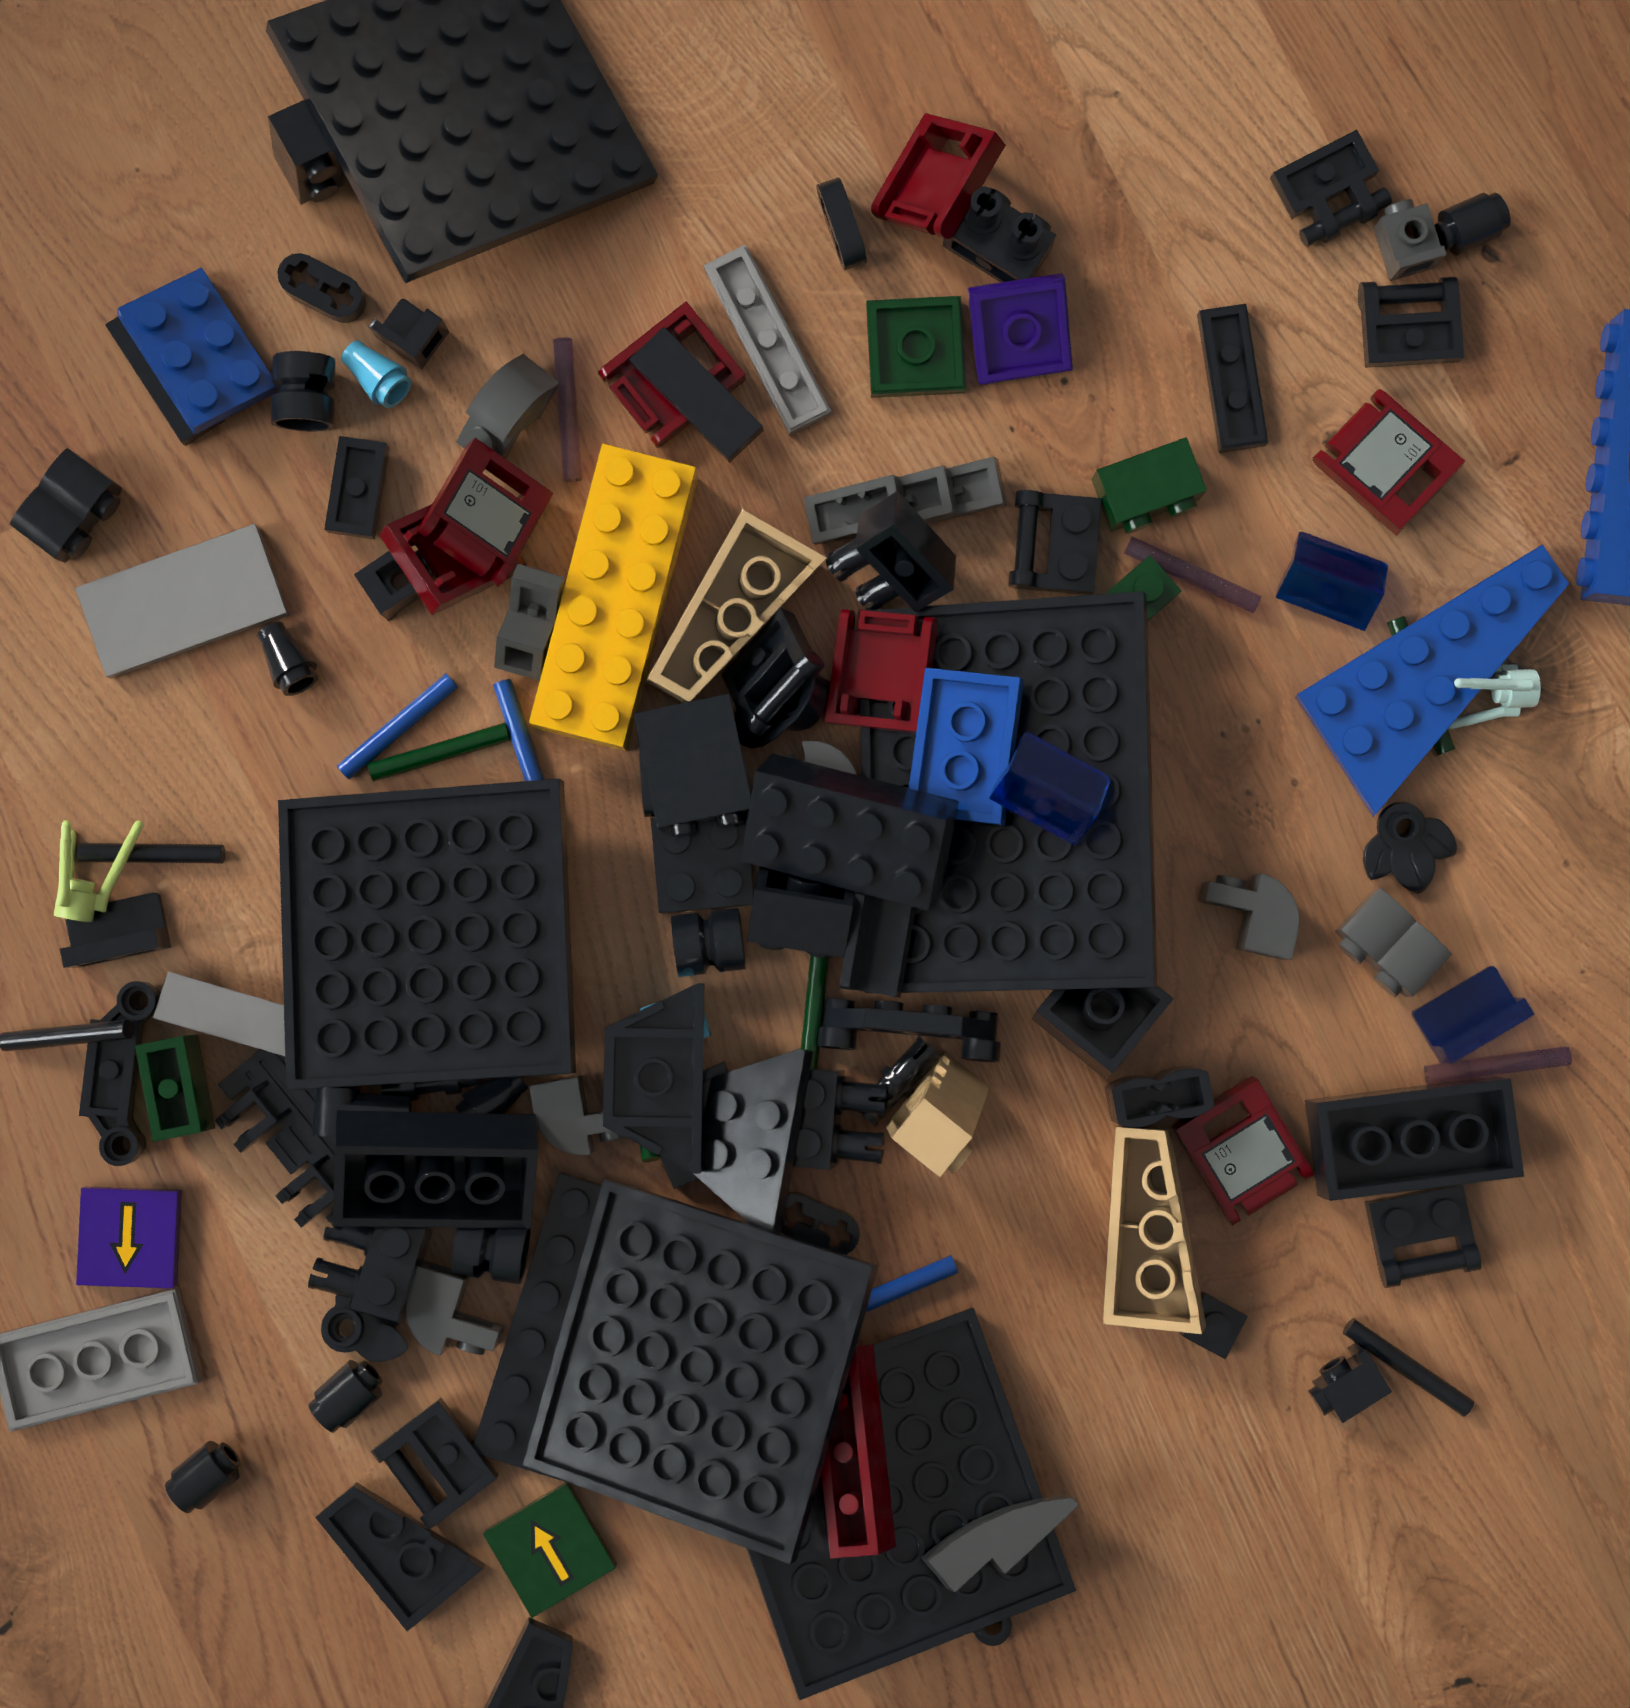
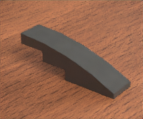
M994 456L950 468L943 465L900 477L889 475L803 497L812 543L815 545L856 538L859 515L896 491L901 494L927 524L1007 506L999 461Z

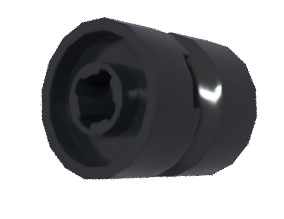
M285 351L273 355L272 382L273 385L279 388V392L272 396V425L282 429L307 432L326 431L334 428L335 401L328 395V391L335 388V358L308 351Z
M739 908L712 911L707 920H704L698 913L671 916L673 947L678 977L706 974L709 966L712 965L719 972L746 969Z
M457 1228L452 1253V1274L480 1278L485 1272H489L494 1281L521 1284L528 1257L531 1229Z

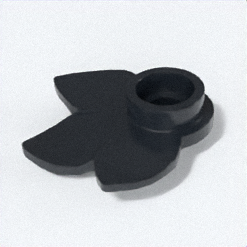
M1395 802L1383 809L1378 817L1377 834L1367 843L1363 852L1364 869L1370 880L1382 878L1392 872L1396 880L1403 887L1419 894L1429 886L1433 879L1436 868L1434 859L1454 856L1457 852V844L1451 830L1443 821L1437 818L1424 817L1419 808L1408 802ZM1407 819L1409 822L1407 830L1403 834H1398L1396 830L1397 824L1401 820Z
M336 1295L335 1306L325 1314L322 1320L321 1334L323 1340L331 1349L337 1352L348 1353L356 1350L368 1361L383 1362L395 1359L408 1350L406 1340L395 1328L400 1325L399 1323L350 1309L349 1298ZM350 1319L353 1321L355 1329L351 1336L345 1338L341 1335L339 1327L343 1320Z

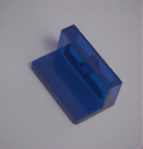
M1299 532L1295 540L1292 559L1277 587L1275 598L1365 631L1384 596L1388 564L1311 534Z
M1025 732L1019 740L1010 764L994 785L989 799L1076 846L1097 819L1111 779L1108 775L1029 732Z
M1494 966L1484 968L1412 1011L1414 1021L1438 1061L1453 1064L1535 1015L1525 998L1513 997Z

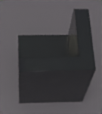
M401 299L383 324L374 318L369 325L376 338L420 369L424 368L449 333L443 319L429 309H426L425 312L421 311L406 299Z

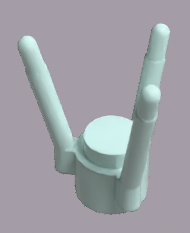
M1502 664L1494 673L1496 675H1494L1493 679L1457 678L1454 681V685L1457 688L1490 689L1493 701L1501 703V706L1456 718L1448 729L1469 726L1500 717H1518L1521 708L1535 707L1538 704L1541 691L1540 678L1537 671L1534 669L1519 670L1517 664Z

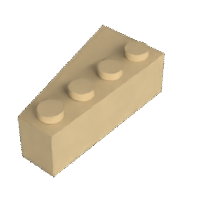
M742 509L650 672L646 683L681 703L692 701L812 575L826 557Z
M945 1051L885 1126L895 1142L937 1176L941 1177L946 1169L954 1174L972 1152L967 1143L973 1137L990 1087Z

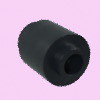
M1480 193L1440 211L1438 223L1434 226L1440 245L1444 246L1445 250H1449L1452 254L1458 256L1499 238L1502 231L1509 228L1511 218L1507 204L1498 193L1490 195Z
M349 1360L314 1392L315 1398L308 1404L309 1409L315 1419L328 1431L334 1433L340 1427L347 1428L382 1396L379 1387L383 1382L382 1378L368 1362L362 1361L358 1364L353 1360Z
M208 1441L171 1472V1479L165 1483L166 1492L171 1501L183 1512L190 1513L195 1508L201 1510L239 1479L240 1474L237 1467L241 1464L240 1459L228 1444L224 1442L217 1444L214 1441Z

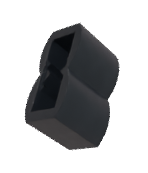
M66 448L48 468L38 487L20 505L9 525L53 558L66 563L71 557L73 559L79 558L87 550L92 541V537L89 534L93 526L99 520L106 521L115 513L121 501L118 495L122 487L80 455Z
M1180 1066L1161 1071L1153 1078L1137 1075L1126 1076L1114 1080L1105 1087L1111 1121L1125 1127L1149 1126L1160 1121L1166 1115L1174 1118H1192L1206 1113L1215 1106L1208 1072L1192 1067Z

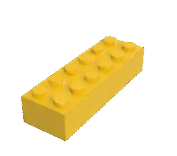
M602 443L529 724L535 729L625 752L628 751L635 724L633 713L638 712L698 482L696 467Z

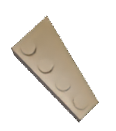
M1119 1125L1115 1130L1103 1324L1202 1334L1206 1329V1322L1170 1128L1146 1126L1133 1128Z

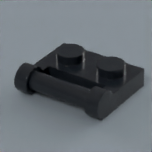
M1441 277L1438 283L1377 286L1375 281L1360 282L1358 287V306L1361 311L1365 368L1460 362L1464 358L1459 284L1456 277ZM1439 302L1441 306V312L1380 315L1379 305Z
M1033 490L1016 491L1015 507L1019 508L1015 567L1013 571L1009 572L1008 586L1015 589L1092 595L1095 586L1102 498L1047 494ZM1038 511L1051 512L1046 574L1033 572Z
M780 607L725 670L722 678L744 725L754 734L764 736L773 725L772 718L808 677L815 678L825 665L822 659L812 651L795 615ZM792 663H794V665L789 669V671L782 677V679H781V680L774 686V688L770 691L772 685H773V684L779 679V677L787 670V668H788ZM767 694V696H766V697L760 702V704H759L758 701H759L764 695Z
M1462 1184L1365 1201L1378 1270L1384 1288L1400 1286L1401 1280L1463 1268L1465 1273L1481 1270V1257L1474 1240L1464 1186ZM1452 1236L1455 1237L1457 1250L1397 1262L1395 1260L1393 1248Z
M442 1398L438 1399L370 1451L379 1463L385 1462L423 1513L420 1519L428 1530L474 1497L499 1476L487 1458L482 1456L473 1445L474 1441ZM407 1442L447 1494V1497L438 1502L399 1449Z

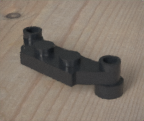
M134 981L124 985L117 995V1005L101 1020L90 1019V1023L130 1020L134 1027L131 1039L87 1044L79 1116L89 1117L101 1136L99 1142L100 1155L108 1164L113 1166H123L136 1161L146 1147L145 1136L136 1128L132 1121L139 1067L135 1045H139L142 1042L143 1025L154 1015L161 992L152 984L144 981ZM142 993H145L148 997V1004L145 1008L140 1005ZM124 1137L128 1138L131 1143L129 1152L123 1148L122 1142Z
M826 999L824 1027H819L817 1047L856 1050L857 1031L960 1039L962 1040L961 1059L978 1062L1000 1061L1001 1042L996 1041L998 1013L969 1011V1018H965L963 1016L951 1015L952 1007L942 1005H923V1012L920 1013L903 1011L904 1003L878 1000L875 1001L874 1008L859 1009L854 1008L855 1001Z

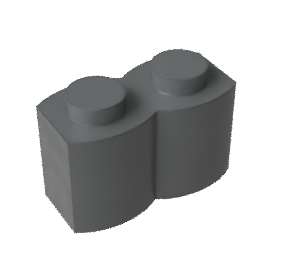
M1381 888L1373 890L1335 930L1342 939L1338 944L1340 949L1358 964H1361L1363 960L1367 961L1378 972L1374 980L1394 997L1399 993L1405 997H1413L1452 955L1432 933L1418 923L1407 910Z

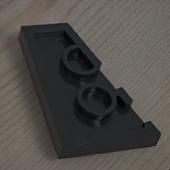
M357 1482L315 1517L407 1632L478 1574L485 1566L480 1560L433 1530H428L425 1525Z
M528 1617L484 1708H563L573 1647L572 1636Z

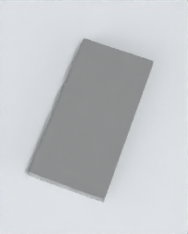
M256 524L75 587L105 676L109 679L290 615L259 526Z
M179 1287L0 1333V1395L9 1432L195 1385L202 1381Z

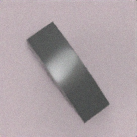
M1059 1495L1032 1499L1003 1507L973 1520L945 1537L921 1558L947 1589L956 1592L988 1562L996 1570L1006 1574L1079 1505L1072 1497Z

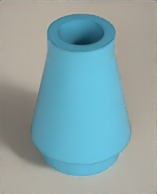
M360 340L352 342L344 350L341 362L350 369L374 404H382L385 408H392L406 397L411 388L412 381L407 376L405 367L370 349Z

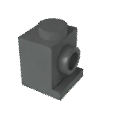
M1412 199L1394 203L1385 208L1386 215L1382 216L1373 227L1389 281L1434 269L1447 255L1444 246L1440 245L1428 203L1414 207ZM1412 226L1416 239L1409 238L1405 234L1404 229Z

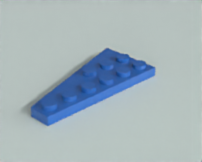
M1543 544L1296 695L1295 698L1373 817L1481 690L1457 688L1454 685V681L1457 678L1490 679L1569 585Z

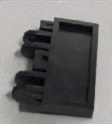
M260 1049L218 1083L230 1100H233L247 1087L250 1091L223 1112L215 1122L221 1129L230 1127L255 1104L264 1112L266 1117L254 1127L242 1133L234 1143V1146L240 1153L251 1147L276 1125L282 1128L266 1142V1145L290 1174L295 1173L307 1162L311 1166L277 1193L276 1198L281 1204L290 1202L315 1178L327 1190L313 1204L303 1208L294 1219L302 1228L333 1203L336 1137L312 1136L316 1089L286 1090L285 1056ZM333 1226L334 1229H337V1230H342V1229H343V1227H340V1226Z

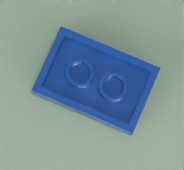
M202 267L117 308L118 318L194 435L277 393L278 387L273 385L272 375Z
M925 668L909 788L959 801L956 820L1005 826L1024 680L1019 677Z

